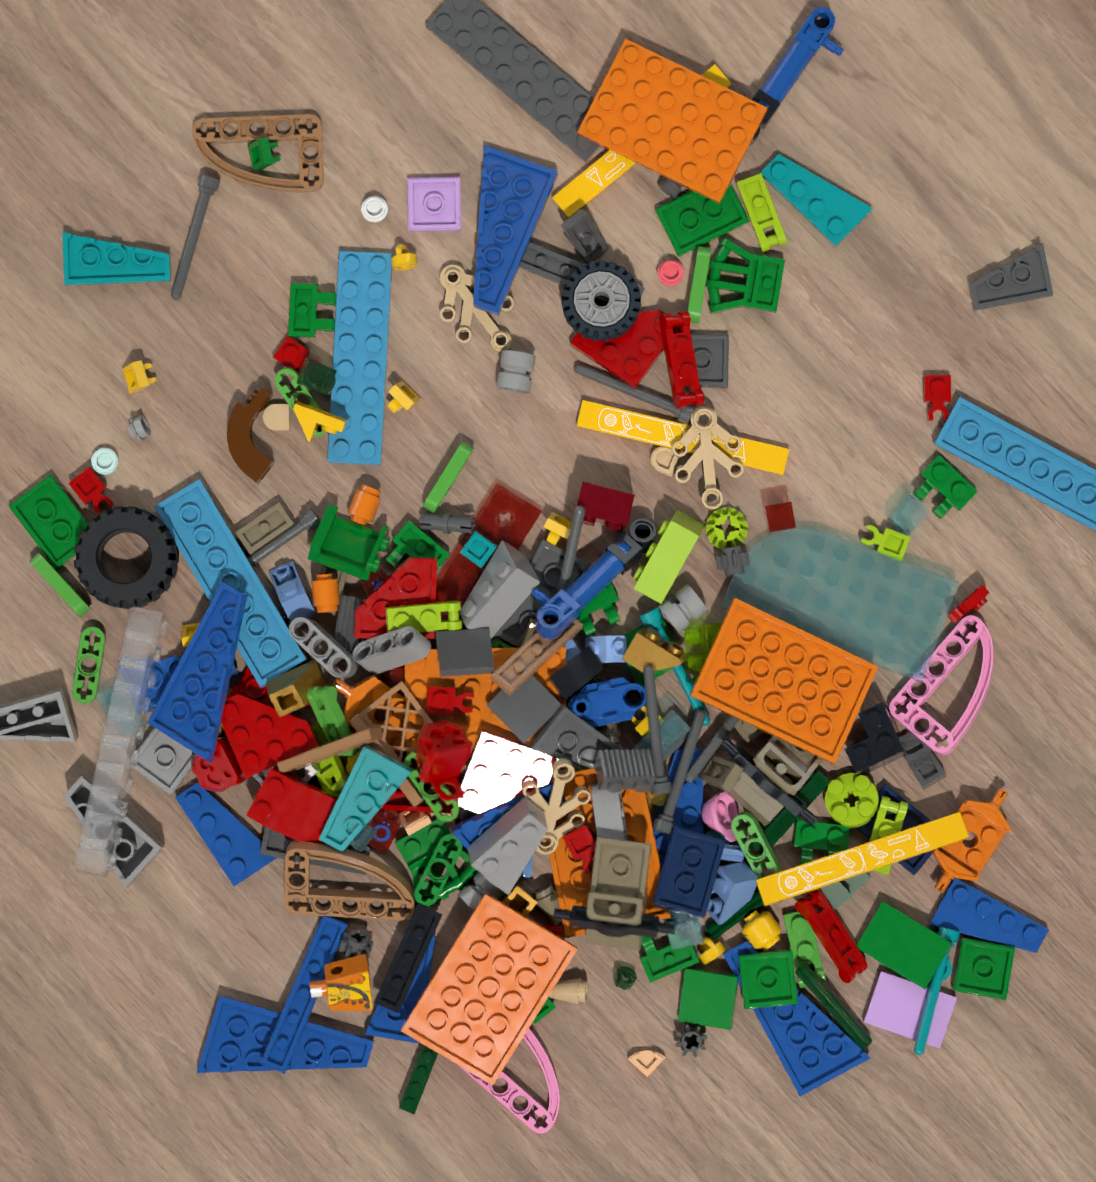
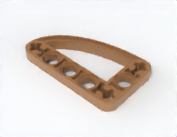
M315 115L198 119L192 126L193 140L200 154L211 166L230 178L259 188L298 193L317 192L324 184L322 124ZM282 121L290 123L291 131L287 135L278 134L276 131L278 123ZM294 121H299V126H306L308 121H312L313 125L317 126V128L313 129L311 134H308L306 129H298L300 134L295 135L296 127ZM255 122H260L265 127L263 134L260 136H254L250 133V127ZM229 123L236 124L238 126V133L234 137L225 136L223 132L225 125ZM215 124H219L220 138H216L215 132L207 133L205 138L202 137L201 133H197L198 130L202 129V125H207V128L212 130L216 129ZM261 138H269V142L298 141L299 180L272 178L241 170L219 158L211 151L207 144L249 143ZM313 146L317 148L319 153L316 159H305L303 153L307 147ZM319 164V168L314 167V175L316 178H319V181H315L314 186H310L307 181H304L305 178H309V168L303 169V165L315 166Z
M298 841L289 844L285 854L284 905L290 913L402 921L412 918L416 909L414 891L405 878L388 865L352 850L345 849L341 852L326 844ZM295 852L300 853V865L295 864ZM310 859L333 862L364 871L384 881L396 892L310 888ZM296 873L301 874L304 877V881L294 882L290 879V876ZM294 898H299L300 903H295ZM308 898H312L311 905H308ZM327 898L331 904L323 907L318 905L316 900ZM347 899H352L358 905L354 908H347L343 902ZM380 901L384 904V907L376 910L370 906V903ZM389 902L392 903V909H389ZM401 904H406L407 909H401Z

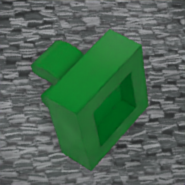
M261 138L248 145L253 171L264 170L281 160L280 157H273L271 150L278 147V143H269V138Z

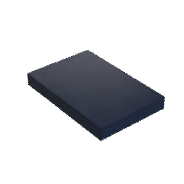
M884 784L878 791L879 803L882 796L889 797L890 801L900 803V801L908 803L901 831L931 822L929 818L887 784ZM887 811L885 819L894 821L896 813ZM875 812L867 824L855 827L868 839H870L877 812ZM929 851L897 863L915 876L932 855V852Z
M673 826L652 904L705 919L726 840Z

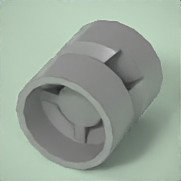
M502 350L500 366L503 368V371L498 373L496 388L516 393H530L532 378L528 375L534 371L536 356L524 352Z
M688 584L675 593V599L668 598L658 606L663 616L678 634L690 625V619L697 620L708 611L704 603Z
M480 872L473 877L474 884L468 883L458 893L459 897L473 910L485 892L498 900L506 894Z

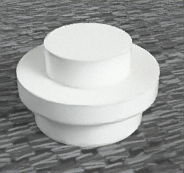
M370 196L362 203L361 212L367 221L377 223L386 217L388 207L383 198Z

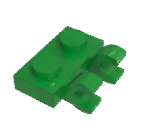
M291 283L288 336L316 338V330L335 332L334 319H317L318 304L336 306V293L318 292V284Z
M938 455L920 474L925 482L913 495L922 501L934 488L945 498L932 512L941 519L952 507L959 512L978 491Z
M409 520L392 540L397 547L388 556L386 562L395 568L405 554L410 557L437 558L438 570L450 554Z
M611 583L580 611L577 620L583 624L582 628L587 637L596 633V629L588 615L603 609L610 625L620 621L613 606V603L619 601V598Z
M796 820L793 847L801 848L799 866L812 862L813 849L828 851L827 856L847 850L850 828L843 825L815 822L810 826L806 821Z
M677 928L675 929V935L667 934L671 944L657 950L652 938L643 936L642 944L646 954L639 958L650 983L699 963L689 936L681 939Z

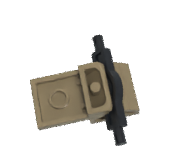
M773 735L754 756L742 747L739 749L728 738L724 740L720 747L732 756L731 760L743 769L737 785L730 792H725L748 812L754 814L759 822L766 826L783 807L788 809L794 816H800L810 826L817 821L818 817L806 808L807 804L796 793L823 759Z
M597 837L588 906L573 905L572 910L555 908L553 919L570 921L571 927L586 928V944L640 951L643 936L656 938L658 933L675 935L676 924L659 922L658 916L645 915L648 897L646 896L652 844Z

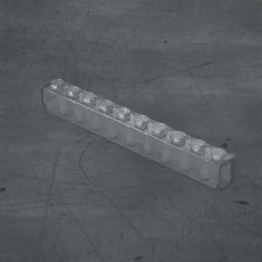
M131 607L74 863L75 871L108 877L109 870L114 871L117 855L113 854L115 844H120L123 831L122 828H119L121 818L126 817L128 802H124L126 792L132 791L134 776H130L132 765L137 766L140 750H136L138 739L143 740L145 724L141 723L143 714L149 713L151 698H147L149 688H154L157 673L153 672L155 662H160L162 647L159 646L160 637H165L168 627V621H164L163 612Z

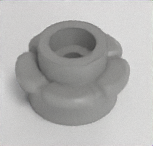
M133 416L130 418V424L127 425L131 437L144 441L145 437L151 434L148 422L143 416L137 418Z

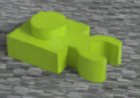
M867 525L865 529L873 533V539L866 540L861 538L860 542L866 546L878 545L877 554L901 563L911 537L889 528H885L884 533L881 534L875 526Z

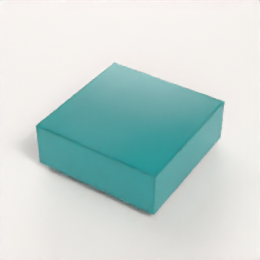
M475 531L460 553L482 569L497 546Z

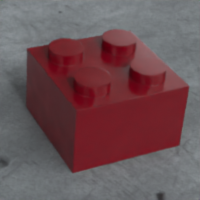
M583 482L577 506L581 505L585 508L583 524L594 526L595 522L605 524L606 530L620 533L621 529L626 530L635 494Z

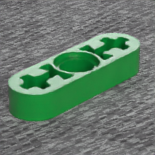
M448 832L441 836L415 888V899L423 906L433 905L437 901L462 851L463 844L453 832ZM453 838L458 848L456 850L451 849L448 854V858H453L452 861L449 862L444 857L436 856L438 852L442 855L444 854L446 845L443 842H449ZM433 863H444L447 869L446 873L440 877L433 875L431 872ZM426 876L432 881L441 882L440 886L434 883L431 889V893L434 894L433 898L427 897L426 900L422 899V893L419 890L427 888L429 880H424Z

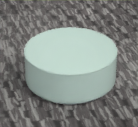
M101 448L95 451L91 463L94 470L99 474L110 475L117 470L119 458L113 450Z

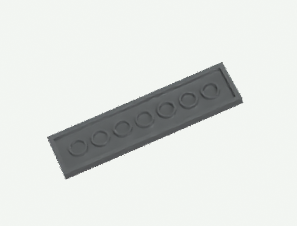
M447 0L425 25L430 32L585 163L599 149L600 145L577 134L594 99L479 1Z

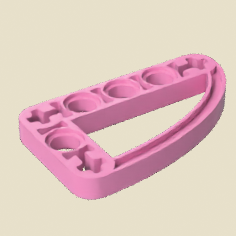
M972 615L964 617L893 698L889 706L893 718L938 755L951 753L965 736L976 719L991 684L995 660L994 645L986 625L978 617ZM976 623L977 632H970L965 637L969 641L967 644H965L962 638L956 636L960 633L963 637L967 633L966 625ZM981 639L983 663L977 687L965 712L953 730L949 732L922 710L921 707ZM951 642L960 643L962 646L960 653L957 655L948 654V644ZM932 663H942L944 671L940 675H932L929 671ZM923 682L926 684L927 690L923 695L917 696L912 693V687L915 683ZM908 693L917 702L913 705L910 701L906 705L908 712L906 714L901 712L898 715L896 706L898 704L903 706L908 701L907 697H905V694ZM919 719L928 720L930 724L928 730L923 733L916 731V721ZM936 727L938 728L935 731L937 736L941 739L948 737L946 741L949 745L946 748L944 746L937 748L938 743L931 736Z
M529 1028L523 1038L535 1054L545 1075L549 1090L548 1110L503 1071L498 1078L505 1079L508 1082V1088L503 1093H497L490 1083L463 1067L461 1068L531 1130L542 1134L549 1131L556 1121L560 1104L559 1087L547 1053ZM515 1097H526L528 1107L522 1111L516 1110L513 1107ZM533 1105L538 1107L534 1110L538 1116L541 1117L543 1114L547 1116L545 1120L547 1123L546 1127L542 1125L536 1127V1120L531 1115L528 1120L524 1117V1115L530 1112Z

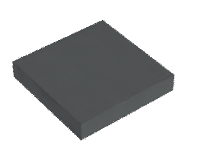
M691 334L700 388L728 389L729 335Z
M489 628L436 632L440 677L494 673Z
M532 675L511 696L501 690L486 706L525 744L562 705Z

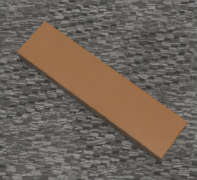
M553 619L547 622L550 625L556 623ZM576 619L555 639H544L536 632L491 674L490 680L511 696L582 629L583 624Z
M381 728L366 729L277 763L279 771L282 773L294 772L382 739Z

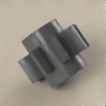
M741 546L721 549L722 556L716 557L717 570H724L725 576L745 573L744 567L750 565L749 553H742Z
M355 929L350 931L349 934L343 933L339 951L344 952L345 959L366 954L368 960L374 942L368 940L369 937L366 932Z
M685 1024L686 1031L684 1033L676 1032L681 1037V1041L675 1043V1047L683 1046L682 1056H685L689 1051L696 1058V1051L699 1048L706 1050V1047L702 1045V1040L708 1037L707 1035L700 1036L698 1034L700 1031L699 1025L695 1030H690L688 1024ZM695 1034L698 1044L686 1047L687 1042L684 1038Z

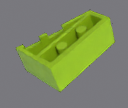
M678 509L671 521L665 519L658 534L662 535L658 545L653 542L645 555L650 558L645 567L640 565L633 577L637 581L633 589L662 604L705 524Z

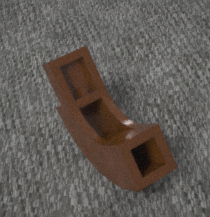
M263 387L260 391L255 389L246 401L249 404L247 408L237 402L231 412L227 426V442L233 460L242 472L258 485L274 465L273 461L256 449L252 440L253 423L273 397Z

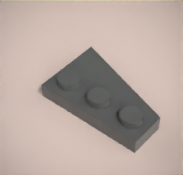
M1043 243L971 283L969 289L974 311L1053 296Z
M563 704L530 745L532 750L545 752L560 759L574 761L595 769L594 762L600 750H622L621 747Z

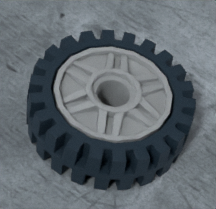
M604 260L589 262L587 265H582L577 271H574L567 280L562 294V309L569 326L583 338H589L596 342L598 340L603 342L611 339L615 340L627 333L636 322L641 307V294L634 276L630 272L628 273L623 266H618L614 262L608 263ZM600 295L605 296L609 303L604 307H599L595 304L594 299Z

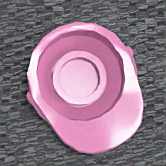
M718 792L704 804L702 808L703 822L711 831L723 835L729 842L737 840L732 831L731 824L735 816L740 813L738 803L727 792ZM741 819L740 824L738 825L740 828L743 827V820H742V819Z

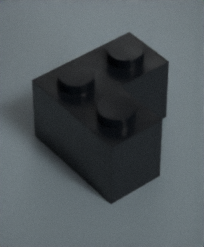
M881 702L858 713L869 738L845 748L856 774L865 775L909 754L886 704Z

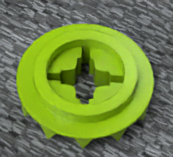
M719 508L709 516L706 522V535L709 541L717 548L738 547L746 539L748 533L747 520L740 511L734 508ZM727 517H730V526L735 527L738 531L729 532L727 540H724V531L715 528V526L724 525Z

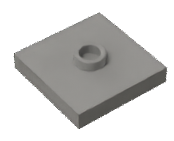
M154 728L128 765L172 796L191 770L195 753Z

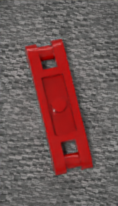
M688 311L678 312L677 315L667 313L660 316V326L673 400L677 409L686 408L689 404L700 406L704 404L705 400L704 393L700 388L690 331L691 318ZM678 325L679 333L674 334L673 326ZM688 386L690 394H685L683 387Z
M819 889L810 891L807 898H801L795 903L796 910L806 918L839 970V978L844 983H850L855 979L857 973L861 974L868 968L866 960ZM813 906H816L819 912H816Z

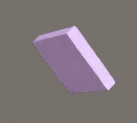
M460 177L407 178L409 232L462 231Z

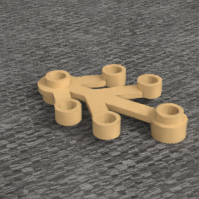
M458 265L445 267L440 274L441 285L446 289L444 307L440 311V318L445 323H451L455 320L454 303L456 293H458L463 299L460 329L456 332L457 341L461 344H467L471 341L472 333L470 328L472 314H474L491 336L492 348L499 353H502V350H509L512 345L510 334L503 330L500 331L485 311L477 309L473 305L474 294L469 291L466 285L474 286L475 276L465 274L464 270ZM451 273L458 275L456 282L448 280V276ZM507 295L506 299L511 301V306L507 309L502 307L501 311L510 312L514 308L513 298ZM446 310L452 311L453 317L451 319L443 317V313ZM462 331L468 332L469 338L467 340L459 338V334ZM499 336L506 338V343L502 346L496 343V339Z
M702 406L693 411L690 419L691 428L680 441L675 442L672 446V453L676 457H684L688 452V446L700 433L701 445L686 464L676 470L675 480L680 484L687 483L690 480L691 473L703 460L706 491L702 494L701 501L705 508L715 510L721 506L723 495L716 489L714 460L727 469L728 475L735 479L742 476L744 467L741 463L734 462L712 444L711 433L725 443V448L730 452L739 450L741 440L739 437L729 434L717 424V415L713 409ZM702 415L707 416L709 419L708 424H700L699 417ZM730 439H735L738 442L736 448L732 449L728 446ZM682 444L685 447V452L678 454L675 451V446ZM734 465L739 466L741 469L740 474H732L731 467ZM678 472H687L688 478L686 480H680L678 478ZM708 495H715L717 502L709 504L707 502Z
M559 759L552 765L554 783L549 804L539 793L538 785L534 780H527L522 784L524 796L530 798L545 814L548 830L542 839L549 838L547 842H540L536 848L537 852L544 855L551 854L556 850L559 838L585 824L583 813L580 810L573 809L579 805L587 804L591 799L589 789L585 786H579L574 790V796L560 804L565 783L571 781L575 775L573 765L567 759ZM566 766L565 770H558L560 767ZM528 787H535L531 792L526 791ZM581 793H586V796H585V797H583V798H579V797H578L579 794H581ZM569 813L568 821L555 828L556 821ZM574 817H581L579 821H572Z

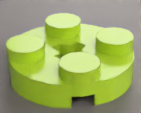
M847 773L829 783L825 794V805L829 815L836 822L845 827L855 828L867 824L871 820L870 818L877 812L879 795L875 785L868 777L856 773ZM849 794L859 797V801L855 802L854 807H850L849 803H845V799L848 798Z

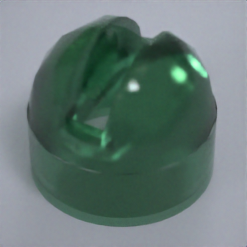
M619 967L614 975V984L617 988L629 990L634 985L637 975L629 967Z

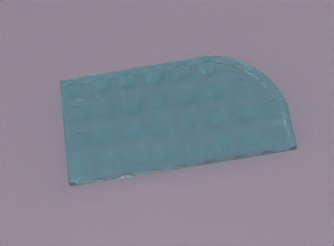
M814 529L789 530L768 537L748 552L750 565L744 566L745 573L733 574L721 608L728 610L733 598H737L878 667L921 683L923 682L959 585L958 581Z

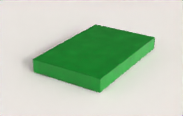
M731 183L720 204L691 191L655 209V213L677 257L697 249L698 246H703L749 223V219Z
M50 474L11 503L9 508L53 567L58 570L76 556L74 547L78 545L80 531H84L87 527V520L54 476Z
M882 901L858 942L857 948L921 988L926 989L953 943L885 901Z

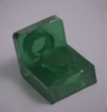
M306 358L296 383L313 390L315 393L328 395L335 385L337 370Z

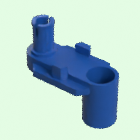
M621 677L584 685L580 693L569 701L568 709L593 727L631 720L636 710L641 709L645 705L646 693L641 685L631 684ZM630 690H636L640 693L641 700L636 705H631L626 701V693ZM584 703L586 711L583 713L578 712L576 705Z

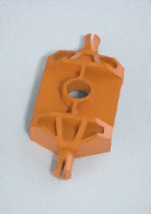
M373 675L363 679L355 686H349L338 677L334 681L341 686L334 682L331 685L344 695L345 701L342 711L347 724L353 728L355 727L349 720L391 690L389 686ZM396 692L392 695L390 707L405 709V697ZM388 699L380 705L387 706ZM377 708L367 714L374 724L385 725V720L377 721L374 717ZM390 710L388 726L403 728L405 712ZM387 729L386 741L389 745L401 747L403 731ZM393 749L396 754L400 752V750Z
M998 788L991 801L980 802L966 799L963 801L956 813L960 812L967 832L974 833L976 840L970 847H966L962 841L931 851L943 873L934 888L944 893L951 879L979 880L978 875L1005 834L1011 831L1001 811H999V806L1009 793Z

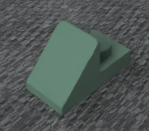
M867 873L819 888V890L824 894L833 910H836L871 878Z

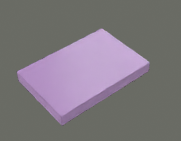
M880 971L863 1022L916 1040L929 988L923 989L911 981ZM939 992L926 1044L940 1049L957 997Z

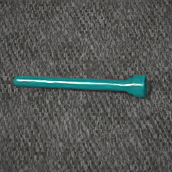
M659 607L639 616L644 626L647 625L648 628L656 630L661 634L662 639L670 643L661 625L663 623L661 619L663 615ZM683 665L672 667L694 712L696 713L698 710L705 711L706 717L703 726L709 725L711 720L702 702L689 696L693 685Z
M939 927L938 930L939 935L953 943L950 948H954V944L958 943L960 932ZM950 949L931 979L914 1046V1053L916 1055H922L925 1051Z

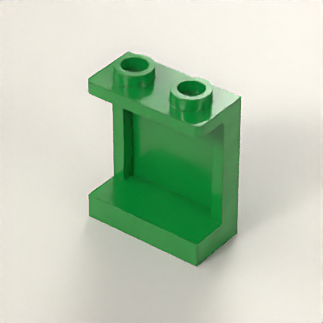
M328 504L310 545L308 559L368 581L371 572L377 573L382 559L378 557L380 551L385 553L390 541V537L386 536L388 526L383 525L380 532L337 517L339 507Z

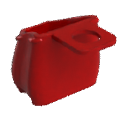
M441 720L437 723H426L422 726L418 737L416 760L420 767L419 779L424 783L430 782L439 798L447 802L464 797L465 793L456 777L462 773V769L472 752L473 741L468 740L464 733L465 730L460 726ZM441 785H452L456 789V793H444Z
M227 736L217 738L213 762L206 761L195 754L191 770L197 776L201 788L214 792H223L232 786L240 785L246 780Z

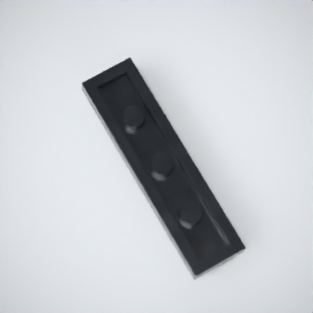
M419 903L417 904L374 1003L399 1014L443 914Z

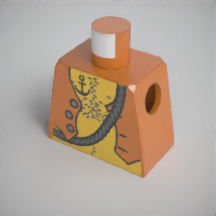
M366 954L328 963L324 966L326 980L310 982L311 998L328 996L329 1009L332 1011H373Z

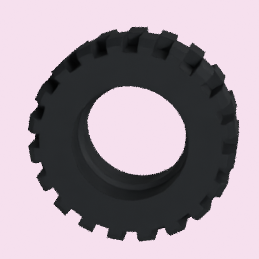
M116 506L111 510L107 511L105 509L99 512V516L94 519L91 518L86 523L87 527L84 531H80L78 545L74 547V553H76L74 567L78 571L79 575L77 577L80 583L98 601L113 607L123 609L141 608L147 606L152 601H157L161 598L160 595L164 591L167 592L171 587L170 583L177 574L176 566L179 563V555L177 554V545L170 530L158 517L137 507ZM134 533L141 536L149 545L151 551L150 567L143 577L134 582H118L112 579L104 570L102 552L106 543L115 535Z

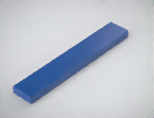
M322 916L262 1057L261 1065L283 1074L286 1073L318 998H311L310 982L326 979L324 966L333 962L348 924L329 916Z

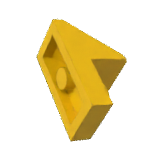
M299 401L295 403L293 408L309 443L313 441L318 424L323 425L322 430L337 434V431L343 432L348 422L345 418Z

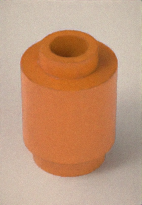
M361 484L360 489H356L348 510V514L352 515L351 521L364 526L367 521L372 523L381 498H379L381 491Z
M332 574L316 575V580L311 581L313 606H316L317 613L338 611V604H340L338 578L332 579Z

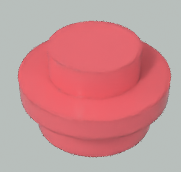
M669 259L660 264L657 275L662 284L675 286L682 281L684 269L678 261Z

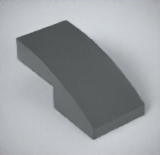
M911 732L901 736L909 753L904 756V759L923 790L946 777L945 771L928 746Z

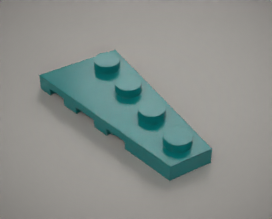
M780 154L760 172L763 178L834 247L873 209Z
M62 232L65 286L171 282L170 254Z
M366 744L351 771L319 840L343 852L412 773L413 769Z

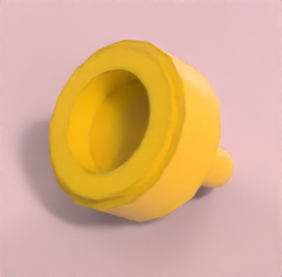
M398 244L395 249L396 256L391 258L392 269L403 271L415 268L418 265L417 255L410 253L407 246Z
M708 937L701 938L699 942L703 952L699 958L706 965L726 950L721 941L714 944Z

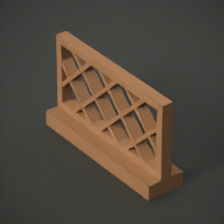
M403 681L349 720L358 733L371 728H384L382 739L367 745L404 764L402 762L403 751L417 752V749L404 747L406 732L420 733V730L407 728L409 713L420 714L424 719L423 725L433 723ZM400 689L407 696L406 709L390 707L392 695ZM388 699L387 706L380 705ZM410 702L413 704L416 710L409 709ZM375 708L387 709L385 725L374 724L367 714ZM390 710L406 712L403 728L388 726ZM387 729L403 731L401 747L389 745L386 741ZM393 749L400 750L399 757ZM417 764V768H411L413 770L417 769L420 772L419 764ZM408 776L400 785V789L415 807L424 798ZM432 786L426 793L431 795L435 792V789Z

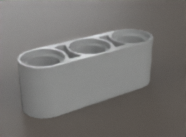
M301 617L291 622L289 626L291 637L330 674L335 677L349 678L356 673L358 665L352 658V655L317 622ZM303 623H307L309 626V633L305 637H302L299 632L300 626ZM322 641H326L328 644V651L324 655H321L318 649ZM344 658L347 661L348 667L344 673H341L338 670V662Z
M407 626L360 642L354 648L352 658L369 673L378 674L423 659L428 655L431 643L416 629Z
M598 783L591 784L597 837L628 840L622 792L611 793L608 790H599Z

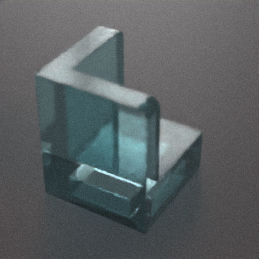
M910 494L887 520L904 535L909 536L930 511Z
M678 911L671 913V918L666 919V923L676 924L675 935L668 934L672 949L704 943L703 929L699 917Z

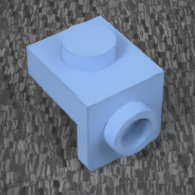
M626 636L585 637V648L589 646L601 663L625 662L622 658L627 651Z

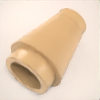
M581 978L558 981L549 998L578 1005L581 1002H587L588 981H582Z

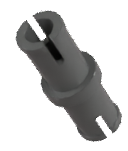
M423 512L420 517V523L424 524H421L420 528L422 530L443 531L444 534H450L451 532L473 534L476 524H472V522L476 520L475 517L453 516L452 513L448 512L444 515Z

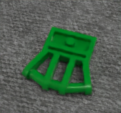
M723 238L720 242L721 247L713 261L709 262L708 267L711 271L709 280H706L705 287L708 288L711 302L709 307L710 314L741 307L776 313L785 259L751 254ZM733 252L748 261L749 267L725 264L724 261L729 253ZM721 272L747 275L746 286L721 282ZM719 290L743 293L744 298L721 303Z
M438 818L415 833L407 834L395 841L398 850L412 873L414 893L420 880L418 869L423 866L426 868L439 839L445 833L450 832L446 822ZM453 838L449 842H443L446 845V850L443 855L438 852L436 856L444 857L451 862L447 853L451 849L456 850L458 848ZM462 849L459 856L469 865L460 876L455 867H453L450 873L453 880L444 885L438 899L445 900L449 898V894L456 890L461 891L478 871L471 866L469 854ZM431 866L432 874L438 876L433 866ZM433 881L437 886H440L441 882ZM419 890V892L422 893V899L426 900L427 897L433 898L434 894L431 893V890Z

